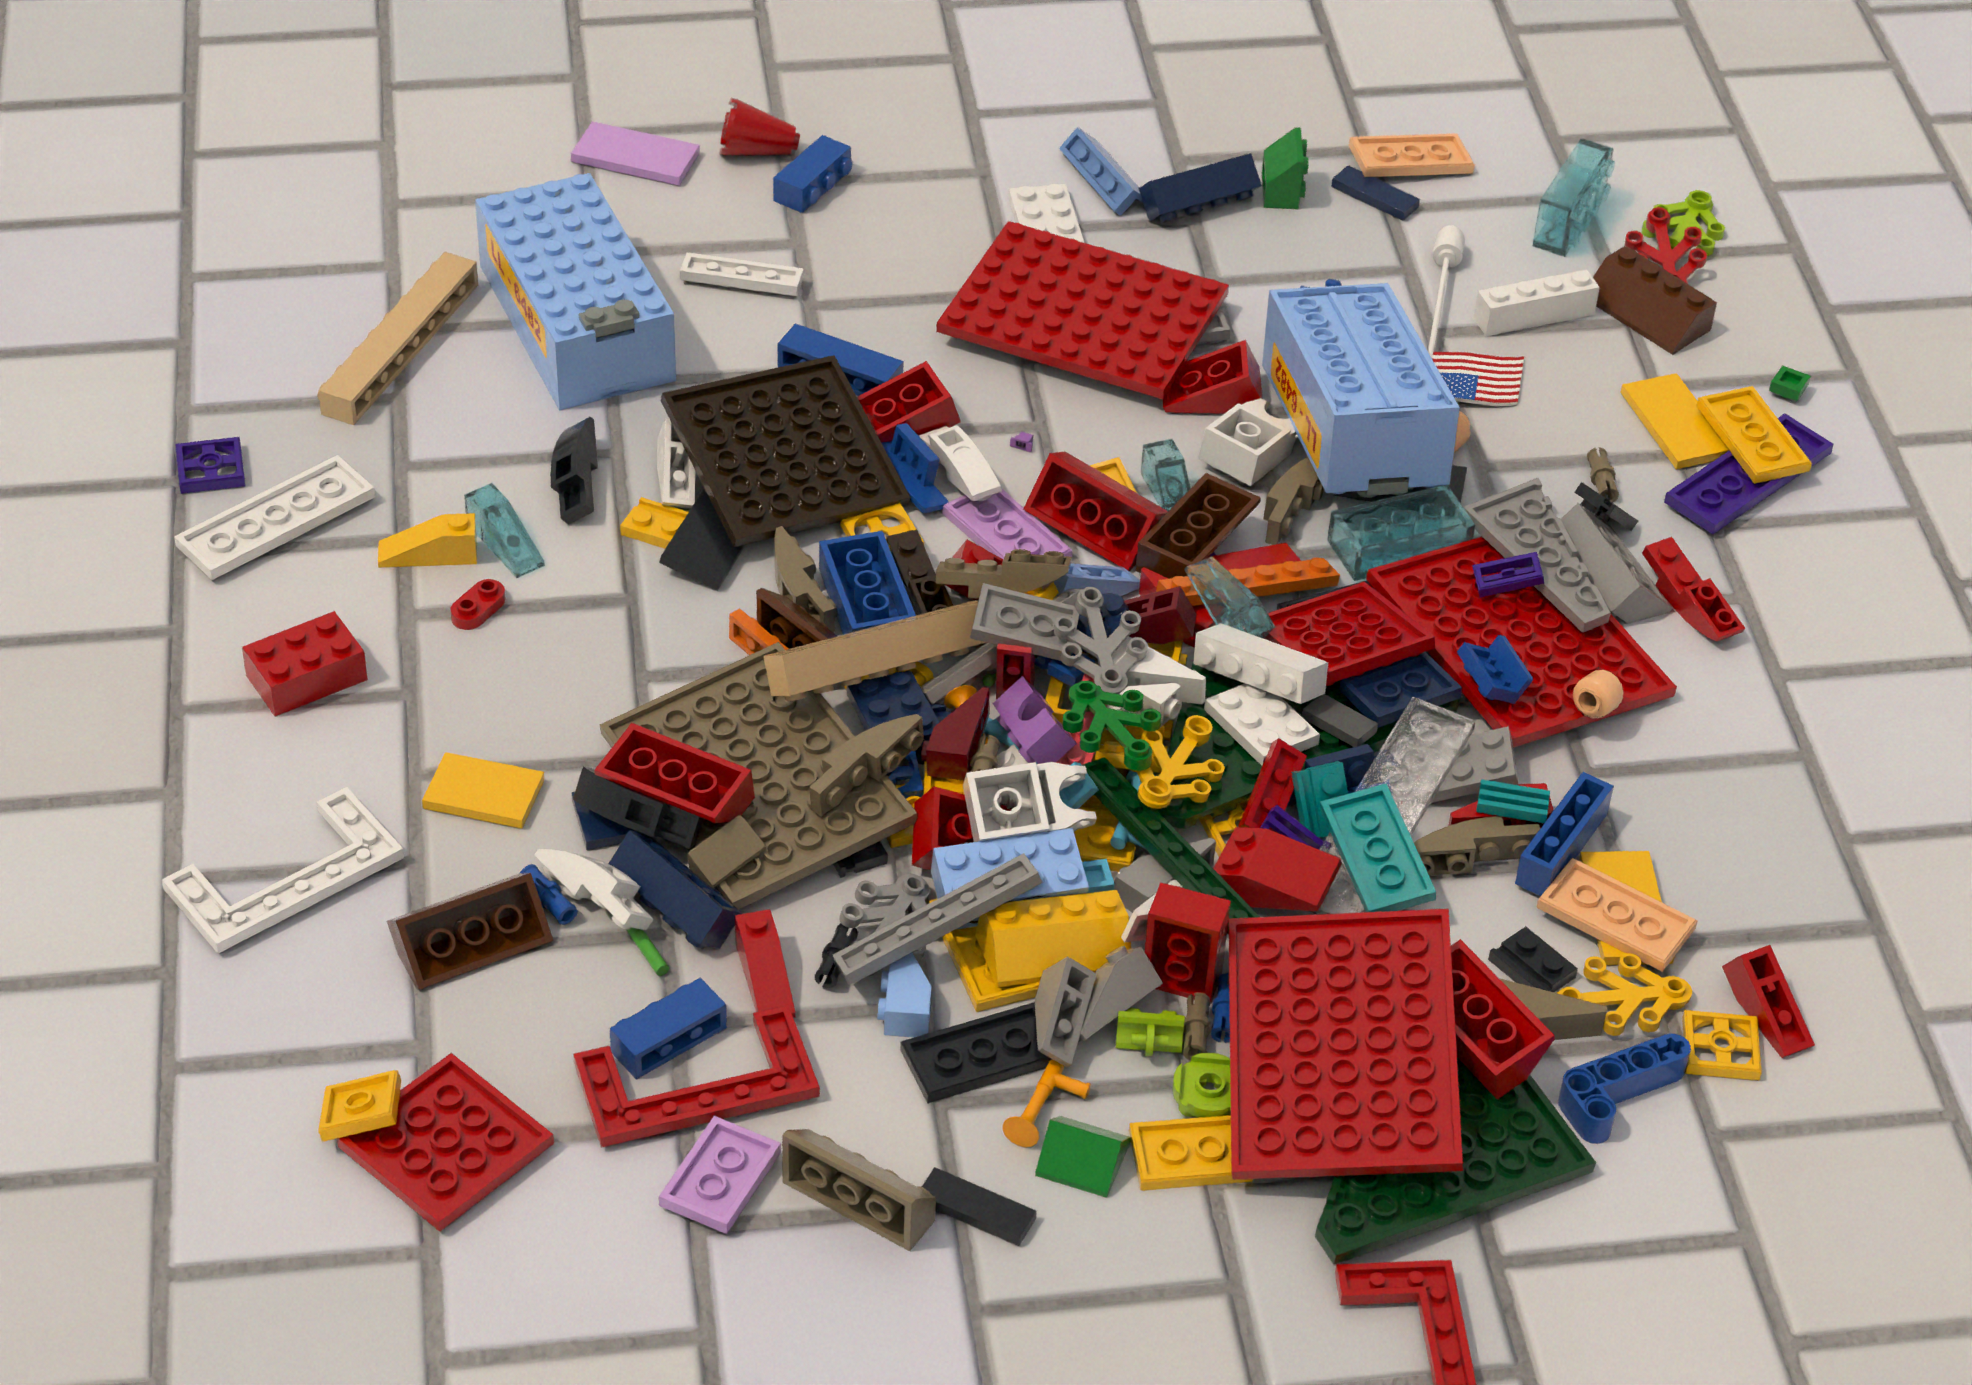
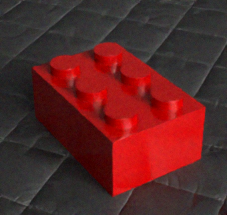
M335 611L242 647L246 677L275 717L368 680L364 650Z
M1160 882L1148 912L1144 951L1163 982L1156 990L1186 998L1192 994L1194 1000L1195 993H1203L1210 998L1211 1004L1218 986L1219 976L1223 971L1230 900Z

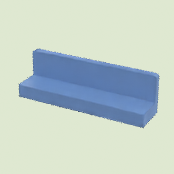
M1077 127L1060 146L1059 149L1114 212L1121 216L1136 199L1143 203L1139 186L1106 149L1082 129Z

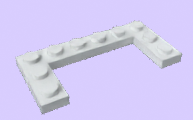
M345 787L317 801V808L322 817L349 846L231 906L227 904L194 864L163 878L162 884L165 892L219 954L403 859L404 851L402 846L349 788Z

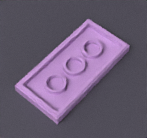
M592 121L571 152V162L679 186L699 155L700 145Z
M1003 489L1002 492L993 494L984 501L973 502L966 495H963L943 506L942 514L978 546L985 548L1004 559L1006 553H1011L1012 550L1016 549L1028 550L1031 554L1044 555L1048 551L1062 552L1064 556L1072 557L1073 550L1032 514L1023 510L1024 507Z

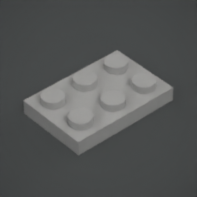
M983 583L970 638L995 645L999 643L1031 647L1035 655L1061 661L1062 647L1071 641L1061 639L1054 634L1055 621L1060 616H1069L1075 621V628L1077 629L1079 613L1073 605ZM1060 626L1063 629H1069L1067 626Z
M1508 726L1408 749L1413 794L1417 806L1478 793L1481 779L1518 784L1512 736Z

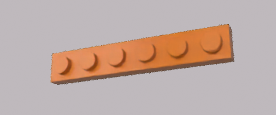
M1315 557L1304 561H1286L1281 564L1258 565L1257 567L1244 569L1234 568L1229 571L1215 573L1204 572L1200 575L1185 577L1175 576L1170 579L1158 580L1156 592L1181 586L1191 605L1196 606L1338 586L1340 574L1327 560Z

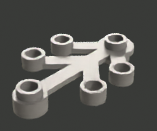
M1086 587L1078 593L1075 608L1080 615L1087 617L1092 638L1075 628V621L1071 617H1058L1054 625V634L1061 639L1071 641L1063 645L1060 659L1065 665L1074 666L1092 677L1094 683L1097 686L1099 685L1102 691L1120 694L1128 684L1127 672L1137 661L1143 660L1146 657L1148 644L1144 639L1135 637L1129 640L1126 654L1115 665L1112 655L1130 634L1136 633L1139 630L1141 617L1135 611H1125L1121 615L1119 626L1107 639L1101 616L1104 602L1103 595L1095 587ZM1126 621H1132L1134 624H1129ZM1060 626H1067L1069 629H1063ZM1138 647L1141 651H1136L1133 648ZM1082 649L1097 657L1099 665L1081 656ZM1067 653H1074L1075 656H1070Z
M903 874L897 878L895 884L876 886L871 881H861L855 891V899L860 904L871 905L875 900L896 898L893 905L861 909L856 904L848 903L843 906L839 920L842 925L848 928H855L859 924L882 921L876 929L878 931L905 917V912L909 907H912L914 912L925 906V900L930 892L929 885L922 877L916 874ZM862 891L869 892L870 895L865 894V893H863ZM926 945L917 949L918 951L912 952L917 961L923 958Z

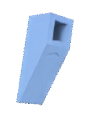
M910 953L900 960L889 964V971L882 970L881 992H887L886 998H879L878 1020H884V1035L918 1037L929 1032L931 985L913 953Z

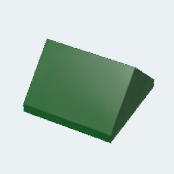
M1063 1116L1052 1118L1049 1120L1035 1176L1107 1198L1131 1143V1137Z

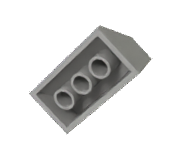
M1579 503L1561 518L1578 551L1577 558L1579 562L1585 564L1589 571L1588 578L1591 584L1597 586L1614 618L1618 616L1625 622L1632 623L1669 613L1673 609L1609 524Z

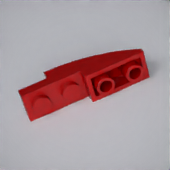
M1673 537L1645 546L1642 555L1659 578L1656 583L1657 588L1686 622L1716 642L1744 632V625L1711 578L1704 581L1701 579Z

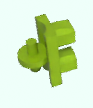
M1138 1008L1118 1011L1116 1048L1145 1050V1056H1153V1051L1182 1053L1185 1015H1178L1176 1011L1165 1010L1159 1014L1144 1013Z

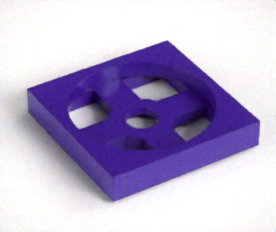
M240 437L175 444L181 494L245 486ZM215 451L225 452L229 455H220ZM200 454L198 458L190 459L193 456ZM209 460H213L216 462V464L212 466L204 465V463ZM222 467H237L233 474L218 475V470ZM201 470L205 473V477L190 479L185 475V472Z

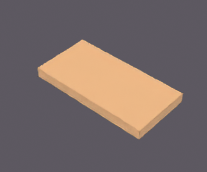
M1458 134L1350 137L1348 145L1364 177L1473 174L1475 167Z
M1574 858L1563 868L1538 899L1537 903L1538 909L1624 953L1637 955L1642 962L1662 972L1696 929L1698 921Z

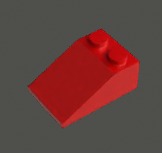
M1243 340L1187 361L1163 399L1164 411L1171 413L1225 414L1238 403L1243 405L1245 402L1262 398L1260 366L1247 341Z
M927 361L857 397L881 443L893 441L896 425L907 423L919 436L945 426L950 428L961 422L952 396Z
M934 786L914 802V810L917 812L918 818L915 824H913L912 866L931 870L933 848L974 842L964 794ZM1002 804L1000 805V808L1003 809V810H1006V811H1011V810H1012V808L1007 809V806H1005V805H1002Z
M1235 827L1213 869L1250 907L1319 911L1342 862L1336 856L1269 829Z

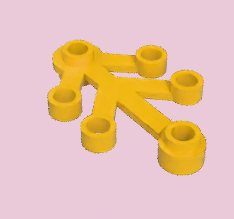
M1198 715L1187 718L1182 732L1184 739L1171 758L1162 743L1163 736L1159 731L1143 732L1141 739L1148 742L1152 748V756L1161 772L1159 776H1154L1150 767L1143 771L1131 770L1137 772L1142 782L1138 789V797L1143 804L1151 808L1161 809L1167 807L1172 799L1189 797L1197 803H1203L1208 800L1211 786L1205 780L1209 782L1220 781L1225 769L1223 763L1216 759H1208L1203 763L1184 765L1193 750L1207 743L1213 727L1207 718ZM1194 777H1203L1205 779H1196L1191 784L1171 785L1173 780Z
M1625 953L1619 960V973L1628 978L1634 977L1648 985V987H1639L1606 969V962L1602 958L1592 956L1585 961L1584 976L1589 980L1599 981L1614 990L1580 993L1576 988L1565 987L1557 992L1561 995L1603 1006L1621 1004L1616 1011L1606 1013L1603 1030L1607 1034L1618 1036L1624 1032L1626 1022L1638 1007L1646 1001L1656 1002L1652 1008L1647 1007L1640 1011L1637 1024L1645 1032L1657 1031L1661 1019L1668 1010L1681 1009L1690 1001L1692 988L1687 981L1680 977L1667 976L1663 978L1641 966V959L1637 955ZM1610 1022H1616V1023H1618L1619 1025H1614V1024H1611Z

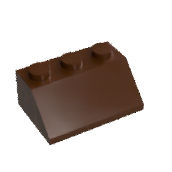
M764 588L756 591L758 623L770 634L778 637L787 648L791 649L837 637L824 623L816 620L802 606L795 604L788 597Z

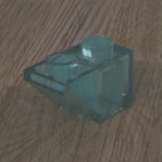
M1173 439L1143 445L1140 474L1158 505L1169 511L1191 489L1184 457Z

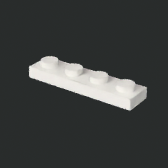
M689 252L686 253L680 268V280L792 296L798 295L804 278L803 268Z

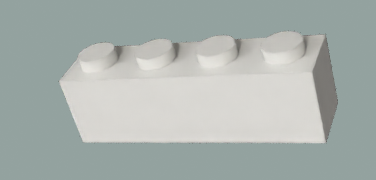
M1586 269L1478 290L1473 319L1484 335L1488 337L1593 316L1600 287Z
M1222 623L1196 633L1193 661L1195 665L1299 704L1325 694L1328 662Z

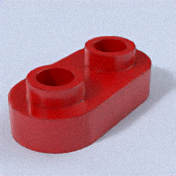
M484 579L472 586L451 606L453 625L463 630H472L481 626L504 605L506 598L503 584L497 580Z

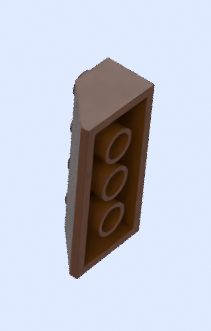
M1626 245L1607 256L1593 276V279L1600 287L1596 307L1672 355L1711 331L1717 302Z
M1205 473L1138 542L1136 572L1141 573V569L1145 567L1168 579L1175 576L1184 577L1193 574L1261 502V497Z
M519 873L387 920L398 956L417 990L554 941L531 873Z

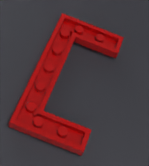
M789 1005L753 1013V1023L768 1061L769 1069L635 1100H627L610 1045L574 1053V1065L600 1146L606 1147L709 1123L714 1116L726 1119L820 1097L818 1081Z
M1452 1260L1336 1264L1335 1278L1340 1305L1418 1303L1433 1385H1477Z

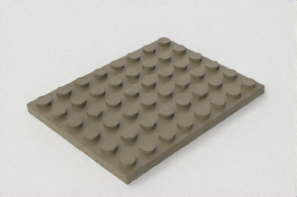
M779 642L600 724L601 734L611 748L628 726L634 723L752 770L755 798L741 816L766 845V850L716 886L719 893L738 910L915 824L918 818L917 812L887 775L879 781L867 775L861 785L855 786L844 796L838 806L832 807L823 816L811 810L809 787L823 775L822 759L835 748L853 738L854 734L820 693L814 694V691L810 690L805 692L806 698L794 701H786L785 696H771L764 656L784 651L785 649ZM703 819L695 847L728 822L714 823Z

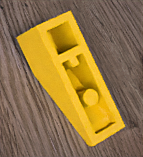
M475 513L442 514L379 541L378 568L477 564Z

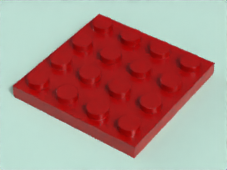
M1365 581L1251 618V630L1259 637L1328 662L1326 686L1351 676L1362 675L1366 671L1381 666H1389L1393 662L1408 657L1419 656L1421 653L1435 648V636Z
M452 1053L400 1090L396 1125L337 1138V1145L343 1152L439 1232L554 1144L553 1133Z

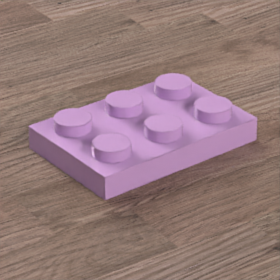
M714 1116L659 1195V1206L727 1234L779 1157L781 1143Z

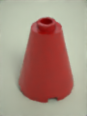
M730 98L728 105L734 107L730 108V112H726L720 144L726 146L719 150V154L725 156L790 155L792 150L797 151L800 133H796L795 126L739 99Z

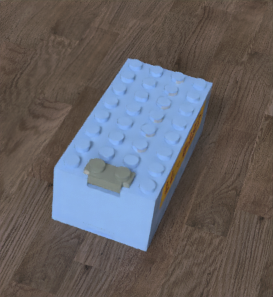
M590 173L578 174L561 180L548 181L535 186L518 188L513 191L491 194L487 197L475 199L480 267L559 410L676 381L674 313Z
M1388 283L1269 290L1262 366L1288 418H1290L1293 428L1325 492L1343 494L1345 492L1357 491L1360 496L1370 498L1375 495L1386 494L1404 495L1408 492V489H1413V487L1434 488L1439 485H1450L1460 407Z

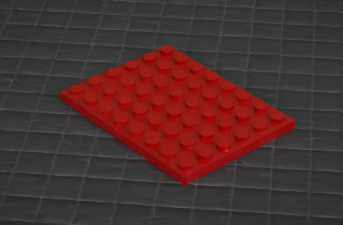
M1008 221L937 321L936 332L1164 399L1226 299L1229 292V284Z
M1483 537L1368 569L1366 580L1370 585L1435 636V648L1427 652L1462 687L1464 696L1492 729L1509 727L1513 748L1665 700L1675 695L1677 686L1611 613L1608 623L1582 633L1534 586L1479 597L1472 565L1504 559ZM1501 572L1483 575L1482 577L1488 576V575H1493V574H1498V573H1501ZM1498 635L1507 638L1533 677V681L1515 704L1496 699L1489 700L1479 692L1478 684L1464 669V663L1457 654L1458 649L1464 642L1489 648ZM1595 670H1606L1614 674L1621 682L1624 692L1619 706L1602 718H1590L1583 715L1577 709L1573 700V690L1578 681Z
M1449 909L1229 919L1232 1179L1463 1171Z

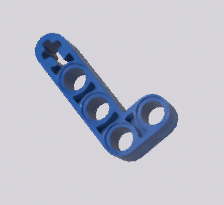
M1665 1034L1571 1068L1563 1076L1558 1098L1559 1108L1583 1140L1594 1144L1603 1143L1611 1135L1616 1114L1615 1104L1681 1080L1686 1071L1691 1045L1681 1035Z

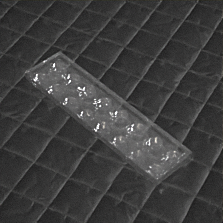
M1412 697L1355 792L1387 783L1405 825L1412 836L1475 729V720ZM1329 833L1319 850L1340 858L1342 865L1319 911L1309 912L1316 915L1365 912L1332 835Z

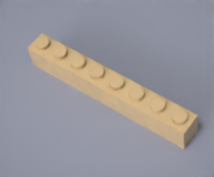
M444 252L437 261H434L429 270L421 278L417 279L408 293L400 298L398 304L390 312L386 313L383 320L374 330L369 332L367 338L352 351L347 360L337 367L335 373L327 382L320 386L318 400L320 401L321 415L354 425L478 286L477 261Z
M979 599L765 655L764 662L771 696H785L786 701L806 698L805 692L813 690L814 694L834 690L833 684L841 682L842 686L854 685L862 682L861 676L869 675V678H879L889 675L888 669L896 667V671L909 670L916 667V661L923 660L924 664L934 663L943 660L942 654L949 653L950 656L969 653V647L975 645L976 649L987 643L970 638Z

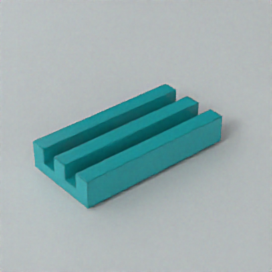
M1481 779L1476 812L1545 823L1548 814L1550 790Z

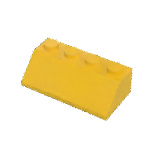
M1117 890L1006 902L994 910L979 916L975 933L996 987L1040 982L1045 969L1067 956L1096 973L1097 969L1108 962L1106 956L1122 946H1125L1127 950L1132 949L1131 942H1124L1121 938L1129 922V916Z

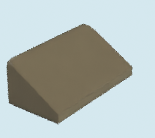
M738 815L688 852L689 869L709 886L715 888L765 851L766 845L748 822Z

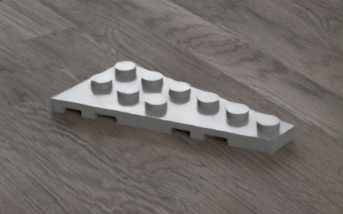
M1539 478L1464 506L1461 517L1504 558L1537 552L1544 576V584L1535 585L1534 587L1582 633L1608 623L1611 612L1597 586L1591 584L1588 578L1589 571L1585 564L1579 562L1577 558L1578 551L1561 519L1555 517L1551 509L1552 502L1548 496H1544L1541 490L1542 483ZM1529 565V566H1525V567H1520V568H1516V569L1526 568V567H1530V566H1533V565Z

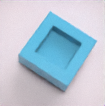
M1073 762V763L1070 765V766H1073V765L1082 766V764H1081V763H1078V762ZM1087 773L1084 780L1075 782L1069 787L1062 789L1059 795L1066 806L1078 809L1099 789Z
M1107 859L1082 862L1089 885L1088 893L1114 890L1115 884Z

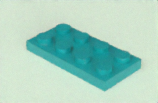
M1387 783L1320 801V811L1365 912L1399 911L1436 900L1437 892Z

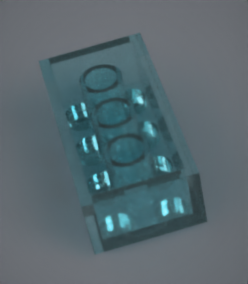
M1580 139L1540 199L1533 247L1565 257L1571 247L1575 248L1577 246L1581 232L1587 231L1591 216L1597 215L1601 201H1606L1610 193L1611 184H1607L1615 167V161L1612 160L1614 148Z
M1448 485L1331 511L1327 541L1352 579L1357 581L1366 578L1368 569L1471 540L1474 536L1475 524Z

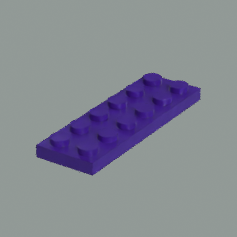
M1786 413L1778 417L1779 421L1811 461V467L1832 453L1834 445L1832 442ZM1728 451L1668 491L1665 495L1664 503L1711 534H1715L1801 474L1754 484L1732 453Z

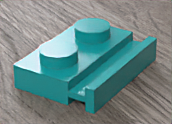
M1336 761L1306 768V770L1291 772L1300 823L1317 837L1331 836L1320 811V801L1348 794L1343 762Z

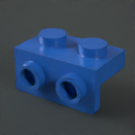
M1498 635L1489 648L1464 642L1457 651V654L1464 663V669L1478 684L1479 692L1489 700L1496 699L1515 704L1533 681V677L1505 636Z

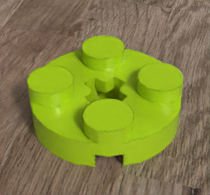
M1200 1053L1191 1056L1190 1062L1185 1063L1183 1066L1181 1063L1177 1067L1173 1078V1096L1179 1104L1178 1108L1181 1114L1197 1118L1231 1115L1230 1058L1217 1053ZM1207 1082L1214 1083L1216 1090H1207L1203 1087L1206 1086Z

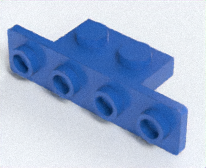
M907 423L896 425L893 441L882 442V445L909 493L910 500L922 513L943 510V506L949 503V501L934 485L939 468V457Z

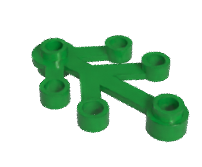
M1081 681L1072 685L1069 689V700L1072 702L1073 707L1070 711L1063 714V729L1070 733L1081 731L1083 729L1084 715L1086 712L1091 711L1094 714V718L1089 729L1083 731L1080 735V748L1089 753L1098 751L1101 748V736L1106 727L1125 749V766L1134 771H1143L1152 764V748L1145 740L1135 739L1122 724L1140 727L1145 731H1156L1161 727V713L1155 709H1146L1141 714L1130 713L1140 711L1143 708L1144 696L1138 690H1128L1123 695L1104 692L1099 685L1097 686L1091 681ZM1105 705L1123 707L1129 712L1109 709Z

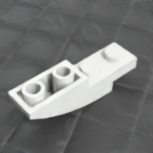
M958 425L950 428L945 426L919 435L939 457V463L946 469L947 479L973 502L987 500L993 494L1002 492L1001 485L988 462L974 442Z
M537 849L534 856L544 865V872L558 879L564 885V892L576 900H581L582 898L591 899L598 906L607 909L613 915L612 921L623 929L630 930L631 927L641 930L648 929L653 918L633 899L640 886L629 876L603 861L588 856L554 849Z

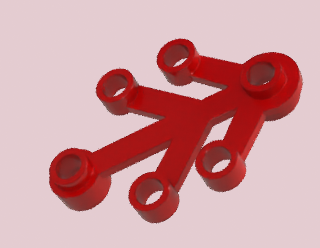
M1653 208L1647 215L1646 228L1656 235L1658 249L1645 243L1643 235L1639 231L1628 232L1625 237V245L1637 251L1643 257L1658 263L1664 270L1687 283L1686 279L1693 272L1705 266L1707 253L1700 248L1692 249L1689 252L1688 262L1677 272L1675 263L1692 247L1698 246L1701 243L1702 231L1697 227H1688L1684 231V238L1671 250L1668 236L1670 214L1665 208Z

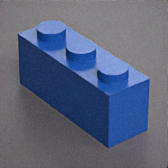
M824 135L820 136L773 177V201L803 213L811 205L815 204L824 193L831 190L841 178L849 174L853 165L851 146Z
M701 977L688 985H682L670 995L650 1003L645 1009L629 1018L618 1021L613 1027L609 1028L612 1054L637 1080L726 1029V1003Z

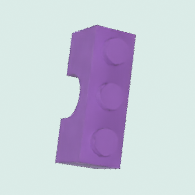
M1023 676L992 703L1000 714L996 718L997 721L1008 732V737L1019 748L1018 752L1028 763L1057 762L1077 744L1070 733L1065 731L1063 725L1052 715L1054 711L1045 698Z

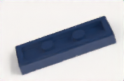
M1349 165L1332 178L1331 187L1398 219H1406L1419 208V198L1375 177H1364L1362 171Z

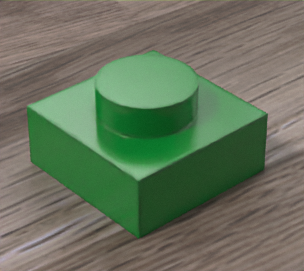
M1782 365L1771 381L1769 391L1784 398L1798 401L1808 387L1811 376Z

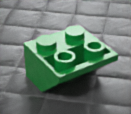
M1295 127L1264 149L1261 171L1264 208L1298 209L1300 198H1305L1306 181L1303 179L1304 174H1308L1309 161L1308 157H1306L1307 139H1302L1300 127Z

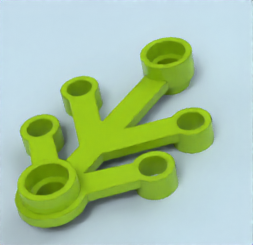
M1694 190L1690 192L1689 196L1685 198V202L1667 205L1656 204L1653 207L1665 208L1669 214L1686 212L1685 215L1671 217L1669 229L1676 228L1672 235L1669 236L1671 250L1684 238V231L1688 227H1697L1702 231L1701 243L1696 248L1703 249L1707 256L1713 254L1715 241L1721 240L1724 236L1725 226L1719 223L1712 214V197L1705 191ZM1698 216L1708 226L1706 233L1696 220ZM1645 220L1641 233L1645 237L1655 238L1656 235L1646 228Z

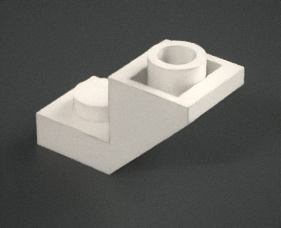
M1177 683L1127 686L1120 693V695H1123L1128 690L1140 691L1144 696L1143 708L1140 711L1130 713L1141 714L1146 709H1155L1161 713V727L1169 719H1174L1182 707V702L1180 701L1181 685ZM1107 705L1109 709L1129 712L1123 707Z

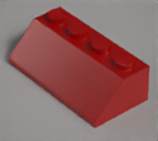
M1065 451L1049 454L1023 508L1026 512L1128 571H1131L1137 563L1138 542L1168 512Z
M634 723L628 726L594 770L595 775L714 823L730 822L738 815L741 816L755 798L751 769Z
M1460 939L1451 945L1457 1058L1496 1099H1499L1529 1077L1555 1040V1035Z

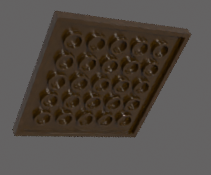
M835 355L662 393L661 403L734 547L775 538L776 528L780 526L788 534L842 522L843 519L897 503H901L902 507L909 505L911 497Z

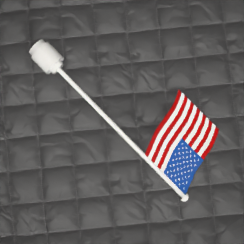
M1445 226L1437 233L1433 250V259L1442 267L1428 353L1456 401L1489 406L1517 405L1524 356L1498 357L1468 352H1434L1448 268L1455 267L1461 262L1465 244V237L1458 227Z

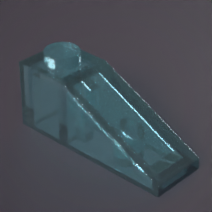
M493 483L464 495L466 514L475 513L477 536L516 578L545 566L541 554L511 503Z
M1213 557L1189 565L1184 569L1216 625L1222 623L1260 638H1265L1275 628L1260 599Z

